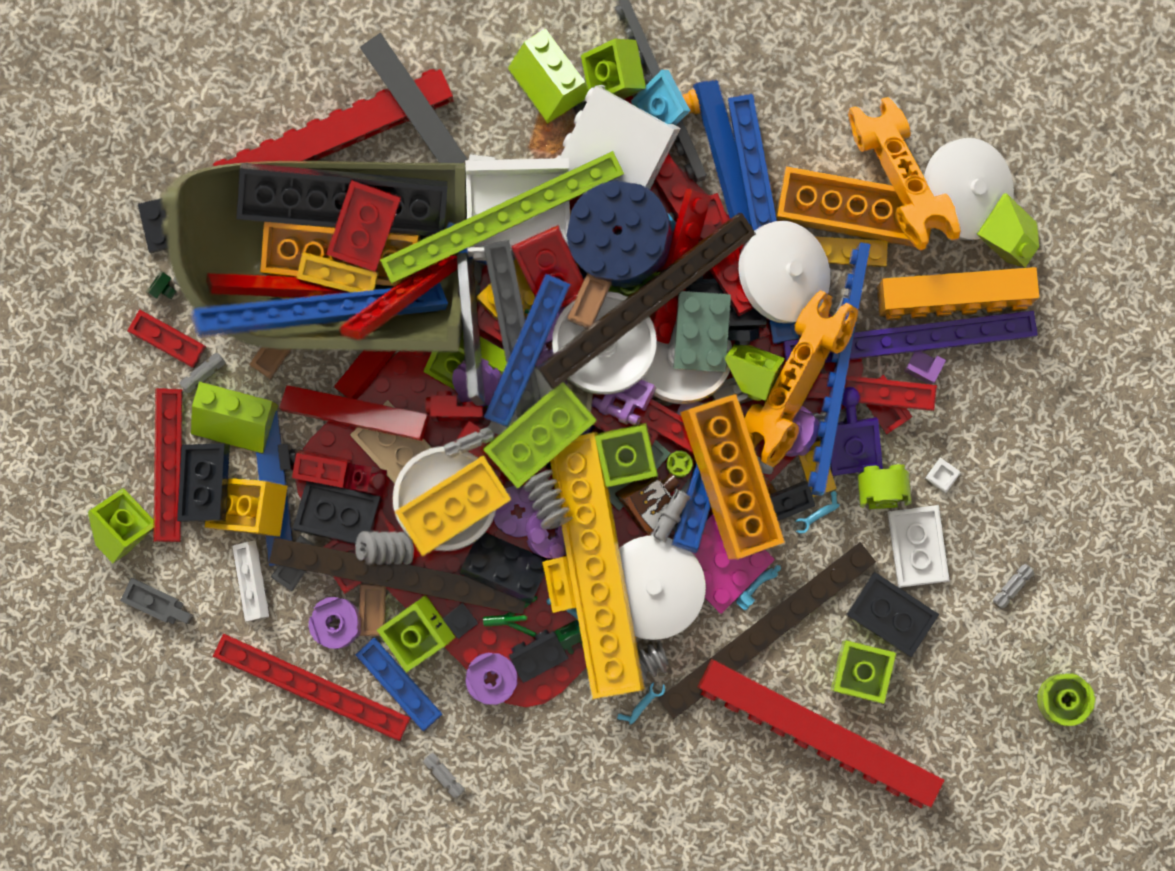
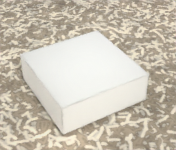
M940 457L925 479L944 493H947L961 472Z

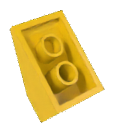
M228 478L226 521L205 522L204 528L280 537L288 486L268 481Z

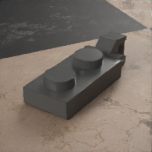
M132 577L120 600L166 623L174 624L176 619L186 624H190L194 616L182 610L184 603L180 602L179 599Z

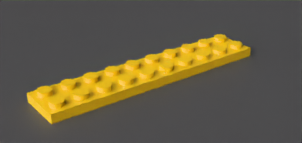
M595 432L580 435L550 461L553 480H557L554 487L562 491L556 498H565L566 501L560 507L570 509L564 515L565 518L573 517L561 526L593 699L644 690L608 487L605 484L595 436L598 433Z

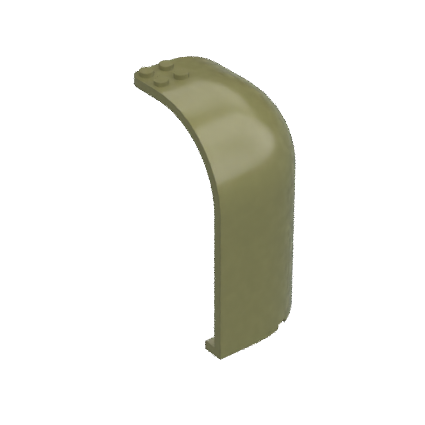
M245 162L447 181L448 190L444 230L449 222L458 224L467 219L466 163ZM242 163L219 165L188 172L175 179L167 188V193L162 194V208L167 209V219L163 221V234L168 235L169 258L172 270L182 293L194 309L284 300L280 297L211 294L206 282L207 273L264 276L271 274L260 272L264 222L237 219L239 176ZM458 269L439 282L448 302L446 310L394 315L362 340L341 335L340 327L347 321L225 335L250 345L276 349L459 351L463 327ZM376 284L375 290L390 289L395 286Z

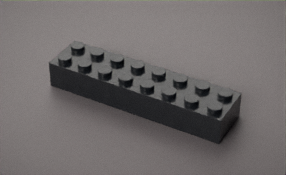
M242 163L239 176L237 219L335 228L347 191L353 180L401 197L390 233L432 236L444 230L448 184L447 181Z

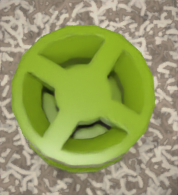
M684 451L672 453L666 463L669 474L674 475L676 478L687 476L693 465L690 455Z

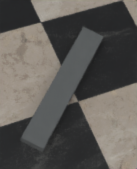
M379 33L360 46L368 61L439 163H464L468 160L383 35Z
M465 252L458 254L457 266L468 397L476 406L485 405L474 264Z

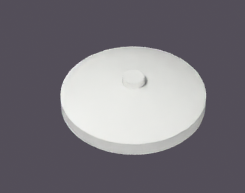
M963 138L948 142L934 153L927 165L924 178L934 197L946 193L955 206L961 230L960 240L981 239L976 234L1002 195L1006 193L1012 199L1014 198L1013 179L1005 159L993 146L982 140Z
M775 221L756 229V234L744 243L739 258V277L747 299L760 314L778 323H795L802 310L820 290L828 294L830 288V267L824 249L812 233L793 222ZM821 300V302L819 303L818 309L821 306L823 300Z
M608 292L596 321L628 297ZM575 300L563 310L556 322L552 339L553 354L586 330L582 326L567 321ZM647 317L570 376L568 380L578 388L595 394L618 393L638 383L651 367L656 351V334L650 317Z
M675 322L669 345L656 341V351L652 365L642 380L655 385L656 390L653 395L664 401L677 404L699 402L713 395L723 385L730 372V368L726 362L725 372L673 369ZM730 340L727 342V353L732 348Z
M444 447L431 448L419 453L403 467L398 475L393 491L394 511L478 458L467 451L464 453L459 452V455L448 458ZM496 511L434 550L452 551L474 543L487 531ZM396 515L397 520H398L400 526L403 528V530L406 532V534L410 537V535H409L408 532L406 531L405 527H404L403 524L401 523L400 519H399L398 516Z
M645 536L634 539L619 548L634 635L639 638L658 640L680 633L695 620L704 602L705 578L698 560L692 552L673 546V539L667 538L665 543L653 536Z

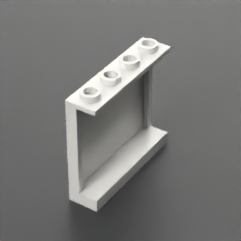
M597 85L591 88L585 97L587 103L583 111L580 110L574 119L576 126L573 132L566 136L563 142L565 148L561 156L558 155L556 159L569 158V171L614 151L624 172V175L614 180L641 184L650 190L681 128L674 124H667L605 90L604 85Z
M569 158L466 160L467 219L569 172ZM569 201L469 247L468 256L478 261L486 260L483 245L509 240L510 246H513L559 225L567 242L566 235L570 220Z

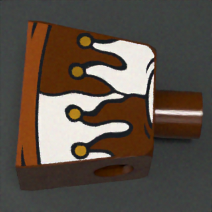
M669 474L662 481L655 476L634 481L614 494L637 527L648 536H651L662 516V509H666L672 499L670 494L680 486V483L672 474Z

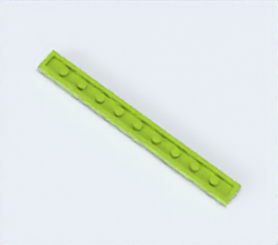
M611 151L381 259L380 262L390 283L393 284L576 198L599 184L612 181L624 175V172L614 151Z

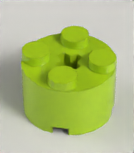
M905 465L889 466L890 469L879 470V466L864 467V472L857 476L860 507L864 508L866 504H869V509L898 508L897 503L904 501V506L911 504L909 471L905 470Z
M1056 674L1047 678L1041 684L1037 694V703L1041 714L1046 720L1057 725L1074 726L1085 721L1090 713H1092L1095 706V694L1089 683L1076 674ZM1062 697H1070V702L1062 703Z

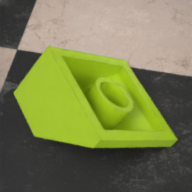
M1004 193L976 235L1007 263L1026 268L1039 248L1037 222L1008 194Z
M734 345L727 353L725 360L741 392L746 393L751 399L766 401L777 380L785 358L751 345Z
M124 488L88 512L95 545L112 563L127 555L153 530V518Z

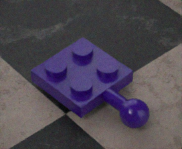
M853 387L844 388L841 404L846 408L847 421L837 424L830 462L832 476L864 472V467L879 466V469H883L879 421L877 417L857 420L856 405L859 403L860 394Z

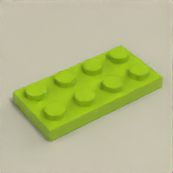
M563 382L547 393L483 450L511 482L519 488L597 420Z

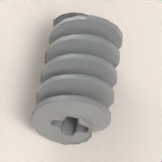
M552 470L542 472L530 478L524 486L526 492H531L528 496L529 500L536 501L532 507L534 510L539 511L537 518L544 520L541 523L542 529L559 527L573 518H565L564 515L570 509L560 507L566 501L565 498H556L562 492L561 489H552L557 480H548V477L553 474Z
M361 532L357 537L356 556L361 561L365 559L367 564H373L374 561L376 564H382L383 562L385 564H391L392 562L395 564H401L402 562L410 564L412 562L414 545L412 538L406 532Z
M657 641V650L651 644L647 645V653L642 648L638 649L642 679L644 681L647 680V672L656 677L657 668L663 673H667V665L669 663L660 641Z

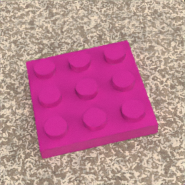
M713 512L707 517L699 549L696 553H693L704 573L705 599L720 614L775 560L766 550L739 559H728Z

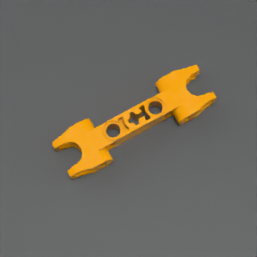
M888 97L881 99L880 109L882 116L877 118L866 116L856 106L849 108L848 118L857 147L861 152L874 149L883 169L904 205L896 209L897 220L904 235L919 250L927 248L928 238L926 230L928 228L942 230L951 240L959 239L961 230L954 204L946 193L934 197L904 142V139L910 138L911 135L910 126L904 113Z
M821 290L813 296L796 321L795 332L801 338L774 384L765 405H753L744 418L753 447L755 448L761 440H765L761 461L771 467L776 466L793 446L799 433L798 425L792 422L795 415L800 410L820 373L829 352L840 353L844 350L852 336L857 320L858 309L848 303L841 306L836 314L829 318L832 296ZM821 300H823L821 306L818 309L819 303L821 302Z

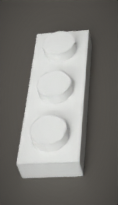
M248 541L232 546L245 622L269 617L256 541Z

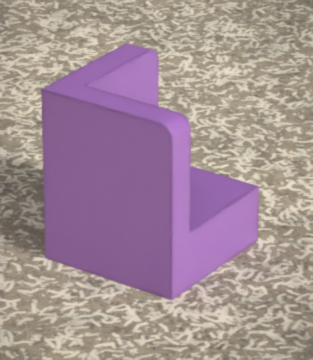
M921 351L914 352L904 372L932 385L935 383L946 360L939 356L932 358Z

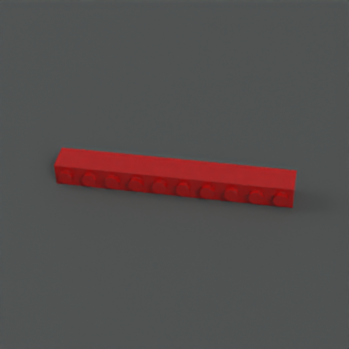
M435 69L427 70L421 74L422 77L414 80L433 110L454 102L452 92L441 69L436 71ZM383 89L377 92L374 98L367 101L366 99H360L346 110H334L329 114V117L323 120H311L302 129H290L284 132L281 138L276 140L267 139L259 144L260 147L253 150H241L236 154L237 157L230 160H218L213 163V166L261 161H317L410 120L390 91Z
M711 659L697 686L703 690L701 695L715 702L718 697L726 701L724 707L737 714L740 709L749 713L747 719L759 725L763 721L772 725L770 731L782 737L786 733L795 737L793 743L805 749L809 745L818 749L816 754L828 761L832 757L841 761L840 767L851 773L855 769L863 772V779L874 785L878 781L886 784V791L898 797L900 793L909 796L908 802L921 809L923 805L932 807L945 781L937 775Z

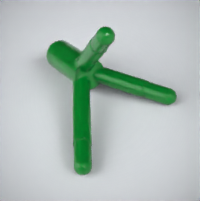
M537 596L534 597L532 603L538 599ZM525 602V607H524V608H526V607L529 606L530 604H528V603ZM508 612L505 615L483 617L484 627L507 625L532 637L537 635L536 632L514 623L526 621L527 616L525 615L514 616L517 613Z

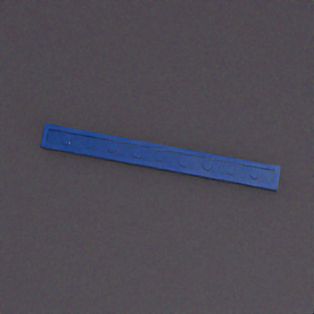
M753 94L728 98V106L750 224L755 231L763 225L777 221L754 97ZM768 319L773 344L799 339L798 334L795 332L796 322L778 323Z
M860 242L857 248L851 251L849 264L853 265L852 274H847L845 288L849 290L847 298H843L841 306L848 303L859 310L870 244ZM855 326L844 350L840 353L832 352L831 362H834L835 366L834 371L829 372L827 387H830L829 397L825 396L822 411L826 412L824 422L820 421L817 436L821 437L820 447H815L813 461L817 463L815 472L811 471L808 487H812L811 495L822 496L825 493Z
M438 283L395 315L446 310L448 302L441 284ZM392 288L193 309L191 316L198 337L348 321Z

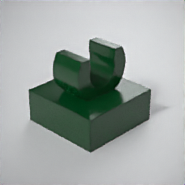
M160 271L146 293L156 299L160 294L172 299L177 291L167 285L171 277Z
M577 619L554 631L563 649H567L571 655L574 654L573 645L580 643L583 647Z

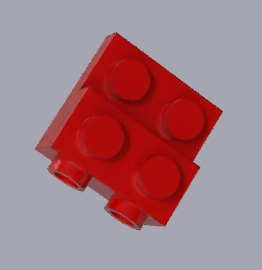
M438 391L437 396L431 395V397H426L427 415H430L433 422L474 421L484 423L485 412L483 406H476L473 402H462V406H459L457 396L452 395L450 391Z

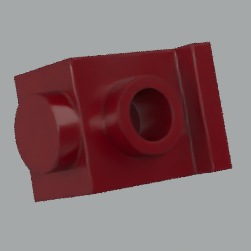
M348 463L343 488L362 493L383 495L387 470Z

